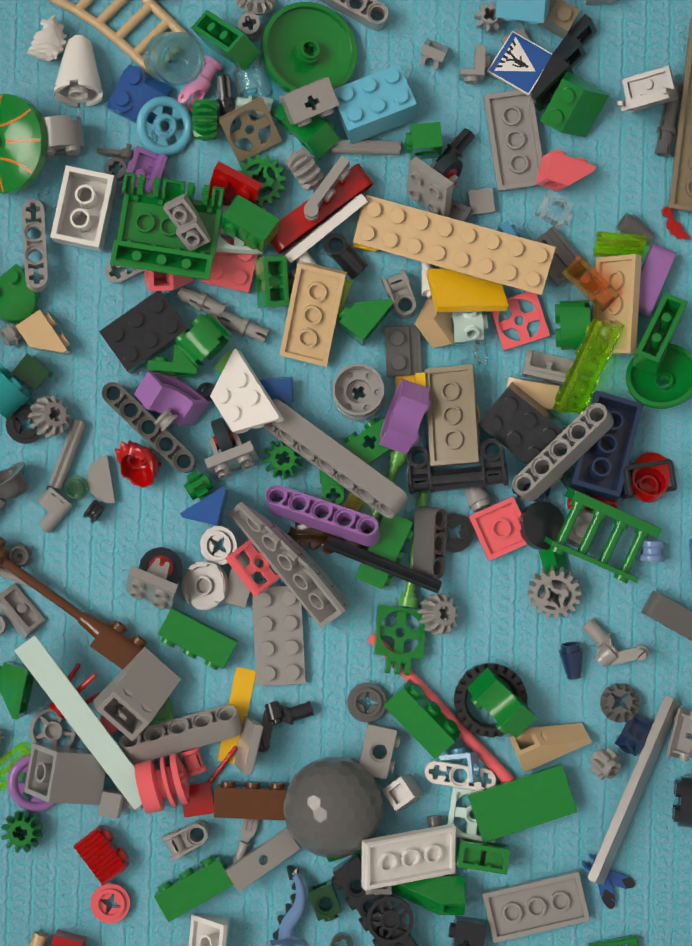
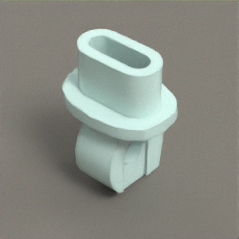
M249 95L247 98L237 97L234 110L262 96ZM262 97L270 113L273 99ZM247 110L248 115H253L256 118L265 116L260 111Z

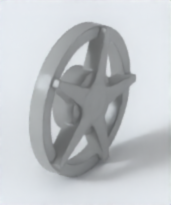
M51 708L40 711L33 718L30 725V738L33 743H38L37 739L45 737L47 740L52 741V745L57 746V740L62 735L71 736L70 741L64 747H70L74 742L76 732L73 728L72 732L64 730L60 717L56 721H49L43 716L47 712H54ZM40 718L45 726L43 727V732L35 737L34 726L37 719Z

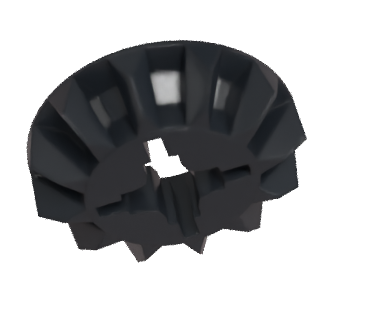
M22 405L6 419L7 433L18 443L28 444L36 442L43 435H37V427H34V430L26 428L22 431V425L17 421V419L25 421L28 419L29 414L32 413L31 405Z
M458 513L447 514V526L456 528V526L458 527L461 524L462 526L459 528L458 533L462 540L455 537L449 539V541L446 540V551L448 552L463 551L473 540L474 529L468 518ZM447 528V539H448V536H449L450 532L448 531V528Z

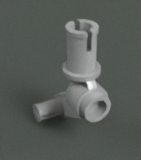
M593 618L581 628L596 643L598 654L595 658L603 667L634 660H645L649 656V650L644 645L618 651L612 644L611 634H607Z

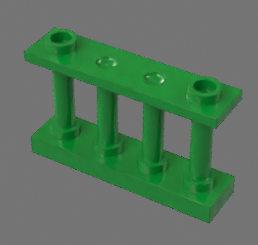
M568 487L565 496L572 500L570 503L572 507L556 541L545 537L544 541L551 545L550 550L560 555H563L564 552L570 553L615 573L614 578L624 583H627L628 580L637 583L639 578L629 573L645 538L648 539L649 535L658 538L662 529ZM585 506L593 509L591 513L593 517L578 550L565 544L581 509L584 510ZM609 516L614 518L613 523L615 525L600 558L597 559L587 555L602 519L605 520ZM628 525L636 528L634 532L636 535L619 569L608 564L624 528L627 529Z

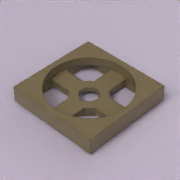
M262 97L218 118L239 163L246 160L248 156L252 157L282 142ZM247 110L260 111L265 116L257 120L250 119ZM238 116L241 121L240 127L230 133L231 124ZM253 125L254 131L250 134L246 133V126ZM269 125L271 129L268 140L261 143L258 136L259 130ZM245 137L249 139L252 148L248 150L241 149L235 145V142Z

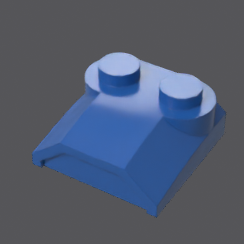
M129 64L118 80L110 96L107 108L136 123L139 111L145 103L155 97H168L173 91V87L145 73L140 67ZM150 112L147 122L153 124L156 115Z

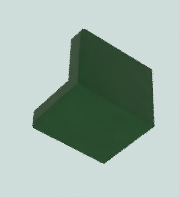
M28 353L12 371L13 374L34 390L39 388L47 376L51 377L54 374Z

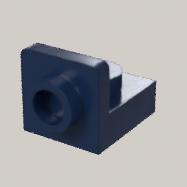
M636 714L633 719L626 722L615 744L625 753L636 756L645 744L653 722Z

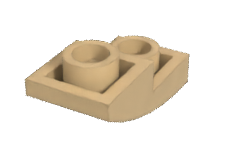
M513 376L508 378L507 387L513 382L545 409L556 410L561 385L539 380L531 381Z

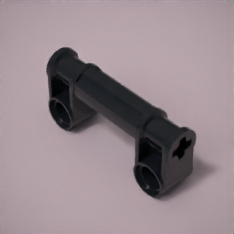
M488 439L481 445L482 466L433 471V467L430 466L429 451L422 446L412 447L407 453L409 493L412 495L418 491L430 490L431 493L487 488L488 485L493 484L508 486L509 478L505 449L498 440ZM492 445L499 447V453L495 457L487 456V449ZM420 452L425 453V461L422 464H415V455Z

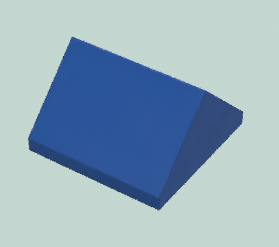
M222 487L187 508L180 515L182 518L221 526L228 491Z

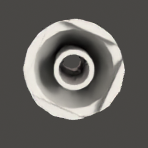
M74 35L68 39L53 90L57 101L73 107H78V103H86V107L93 106L102 100L103 95L92 43L83 35Z

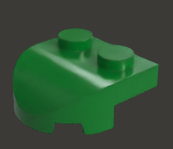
M17 263L0 276V319L4 323L19 324L38 311L37 304L39 297H41L40 292L29 290L26 285L25 272Z

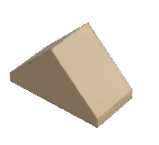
M433 299L426 300L415 325L432 348L455 344L451 312H436Z

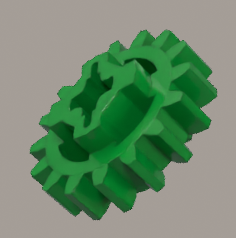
M256 154V160H252L248 156V163L246 165L242 162L239 163L242 169L239 172L254 180H259L263 174L265 183L261 182L262 187L256 203H259L261 208H264V202H268L272 206L273 198L281 199L278 192H285L286 190L281 185V183L287 182L286 177L280 176L284 173L283 167L276 168L278 161L274 160L271 163L269 155H266L264 160L260 158L259 154ZM259 166L258 169H256V170H254V171H252V172L249 171V170L252 169L253 167ZM269 169L275 174L276 181L269 177ZM271 191L268 195L261 196L262 193Z

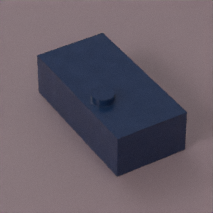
M596 390L590 397L588 407L594 403L604 405L613 417V426L573 464L567 489L570 487L583 494L615 502L621 495L625 479L624 468L629 463L643 404ZM604 414L598 415L595 421H600ZM585 431L581 432L580 439L584 437Z

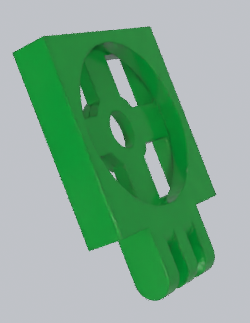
M377 606L373 655L385 656L384 673L390 674L391 664H394V674H400L401 665H404L403 674L409 676L411 659H423L425 623H419V630L409 629L406 625L407 614L413 615L418 622L422 619V615L417 613L420 609ZM396 613V623L392 627L381 626L382 621L388 614ZM397 628L404 630L405 634L403 637L396 636L395 631ZM380 636L391 637L394 641L393 651L383 644ZM407 639L418 640V645L414 650L403 653L404 641Z

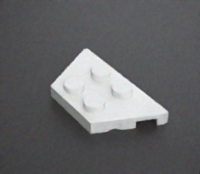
M234 349L210 395L233 433L240 434L252 428H262L264 424L270 422H282L284 418L241 351Z

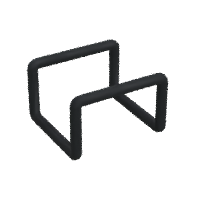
M664 459L626 466L624 474L628 493L625 494L623 485L621 498L633 497L629 471L664 464L669 466L672 486L667 488L666 492L675 491L677 483L672 460Z

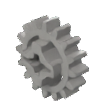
M551 566L549 572L542 568L541 576L535 573L533 575L534 581H529L530 590H528V598H531L530 605L531 607L537 605L536 612L538 614L545 611L546 618L550 616V613L554 614L555 619H558L559 613L567 617L568 609L575 611L576 604L581 602V596L579 595H582V590L579 587V579H573L572 571L565 574L564 567H561L559 571H555V567ZM544 584V588L540 589V592L538 593L540 586ZM571 592L569 599L566 601L565 597L569 596V593Z

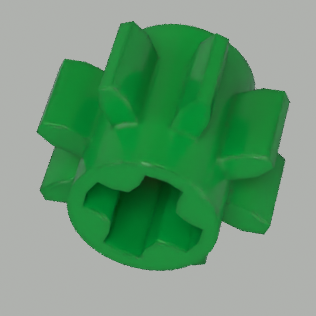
M195 470L186 476L189 482L185 483L184 487L192 500L196 498L202 500L210 495L209 490L214 488L205 472L199 475Z

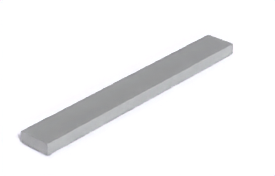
M666 695L662 701L588 875V880L594 883L604 885L680 706V702Z

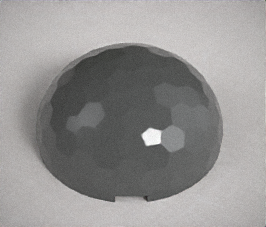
M326 757L307 764L293 777L287 787L283 811L291 835L304 849L322 857H345L361 850L362 840L375 836L383 816V800L377 782L363 766L341 757Z

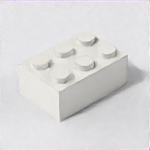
M66 165L50 236L55 243L103 252L118 184L115 176Z

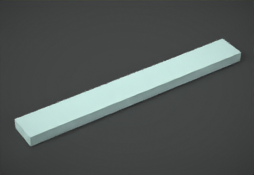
M34 635L14 650L135 810L142 805L136 784L135 766L36 635Z

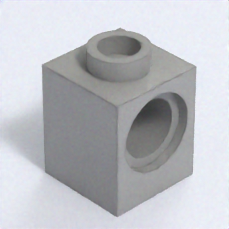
M411 774L400 776L382 790L395 811L406 809L424 796V793Z

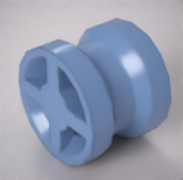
M644 541L641 546L642 554L639 556V561L664 562L662 549L665 547V542Z

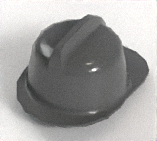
M25 462L16 463L0 471V498L13 499L28 491L29 484L22 471L25 467Z

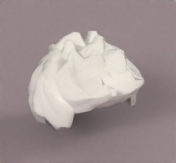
M56 15L51 16L48 20H41L40 24L43 25V30L36 32L31 42L32 46L26 52L31 57L42 61H51L53 59L56 60L57 56L64 51L66 47V40L64 39L67 35L63 34L64 25L58 23L55 18Z

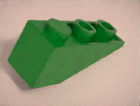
M449 874L392 885L393 894L438 915H464V876Z

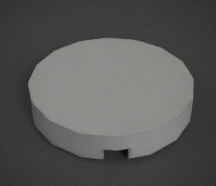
M211 561L196 562L189 566L181 581L185 600L199 610H211L220 606L226 599L229 591V580L225 571L218 564Z

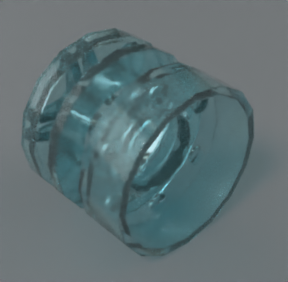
M162 32L155 35L147 43L143 55L144 64L149 75L156 81L173 85L189 84L196 80L202 72L205 62L204 50L199 41L192 35L184 32ZM168 54H173L171 58L173 61L172 63L168 62L170 58Z

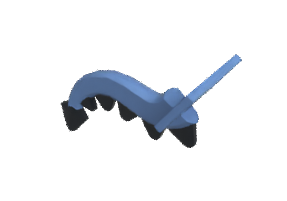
M292 865L287 866L289 880H294L292 889L296 890V893L290 896L293 905L287 903L285 905L286 915H278L277 920L280 928L273 933L275 940H269L268 946H305L304 940H292L295 938L294 927L303 914L306 902L305 886L299 875V868Z

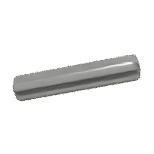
M339 139L330 148V152L399 155L401 153V142L362 140L351 145L349 140Z
M78 419L73 420L49 482L51 487L56 489L63 488L86 428L85 422Z

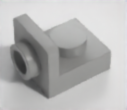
M581 509L566 541L567 543L579 548L593 517V514H591L592 510Z

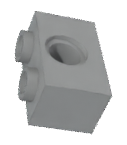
M372 722L367 723L359 764L373 777L387 779L388 773H393L395 759H391L393 749L398 750L401 735H397V728ZM376 745H383L387 751L384 756L377 757L372 752L373 748Z

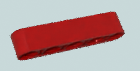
M356 164L349 169L351 171L344 182L339 181L336 184L334 196L329 202L324 201L320 206L317 220L308 221L304 216V206L308 200L280 220L279 231L270 242L278 254L285 252L319 227L358 194H363L373 186V181L360 164Z

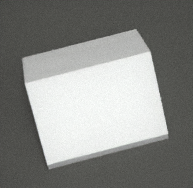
M192 914L189 946H227L230 917Z

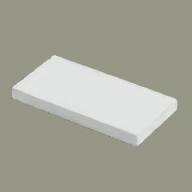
M453 824L362 840V888L365 891L456 873V826Z

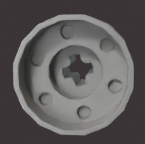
M352 364L343 368L336 375L333 382V398L338 411L344 417L353 421H365L373 418L381 410L384 403V383L380 374L365 364ZM363 390L364 398L359 397L356 400L354 391L360 392Z

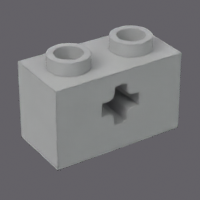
M329 77L321 78L279 96L289 123H297L298 127L312 122L311 117L320 114V117H325L334 113L333 108L339 106ZM308 98L315 100V103L312 104V108L305 106V103L308 102Z

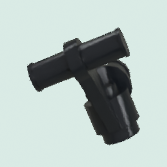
M279 701L264 705L266 710L264 711L261 723L263 732L258 751L265 753L270 749L273 725L282 722L294 725L293 722L314 716L310 701L290 708L280 705Z

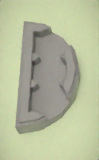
M105 455L91 464L87 473V484L90 492L98 500L105 503H116L109 457Z

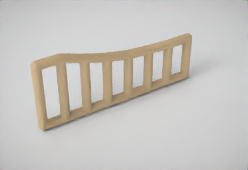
M47 0L73 13L96 28L125 52L147 74L153 77L191 39L190 34L155 0H141L144 5L117 32L105 23L128 0H114L98 17L86 11L95 0H80L77 4L68 0ZM152 11L161 22L135 48L132 47L124 38ZM170 28L179 38L151 65L142 54Z

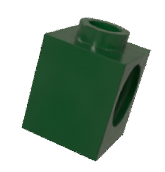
M330 879L308 888V895L318 921L324 919L325 922L336 919L338 914L342 912V907L332 880ZM323 897H328L333 903L330 907L324 908L319 904V900Z

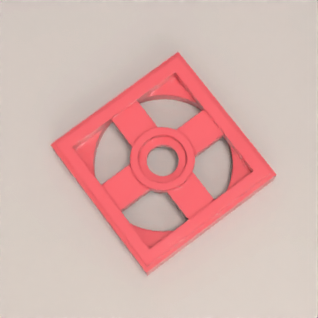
M525 292L507 298L512 314L509 319L499 322L500 311H490L503 351L550 336L537 294ZM526 300L532 303L535 310L528 313L522 312L518 301ZM521 316L524 319L523 324L516 325L514 322L515 317ZM539 320L540 327L533 337H529L528 323ZM511 328L517 330L520 341L508 338L502 331Z
M251 540L245 542L225 558L254 597L280 579V576L277 573L274 574L270 569L269 562L254 548ZM243 550L250 558V564L245 568L239 562V556ZM261 559L263 567H258L255 560ZM255 572L261 573L267 582L265 584L255 583L250 576Z

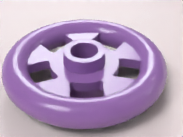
M28 754L20 758L9 772L7 780L9 794L13 801L25 810L38 812L50 809L57 803H48L34 796L31 800H27L21 795L24 792L25 783L18 782V776L20 772H28L31 755Z

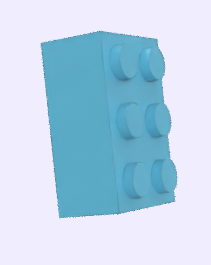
M399 64L333 89L339 106H336L335 109L351 145L419 118L416 100Z

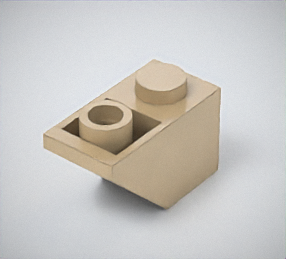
M38 310L16 325V328L29 347L63 355L71 353L68 349V346L71 345L69 340L63 333L58 334L54 328L57 323L49 312L45 314L43 311Z

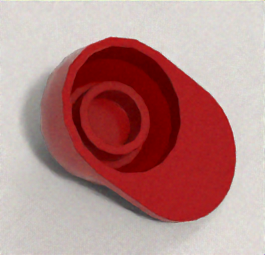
M648 452L640 455L635 464L664 460L666 458L658 453ZM668 464L634 469L631 477L633 496L645 503H654L664 496L670 482Z

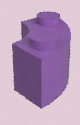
M152 371L147 372L134 393L141 401V405L147 410L163 413L170 408L173 415H178L174 423L179 426L196 425L209 404L201 394L187 384L171 376Z
M405 379L401 380L388 406L381 429L379 445L403 454H407L412 446H416L419 440L418 430L424 413L426 414L431 406L429 388Z

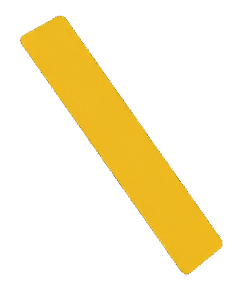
M237 667L229 705H233L236 708L243 725L244 716H248L256 671ZM240 734L221 741L218 754L219 761L225 759L233 746H238ZM236 752L228 763H234Z

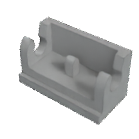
M527 349L521 376L569 386L572 382L576 361Z

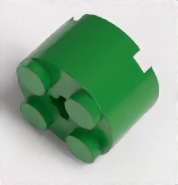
M590 300L560 301V304H555V323H560V328L555 329L556 347H561V350L591 349Z
M212 313L200 314L192 322L194 327L189 332H182L175 339V342L178 344L177 347L197 369L204 366L202 361L206 357L209 360L213 359L229 342L226 338H232L233 336Z

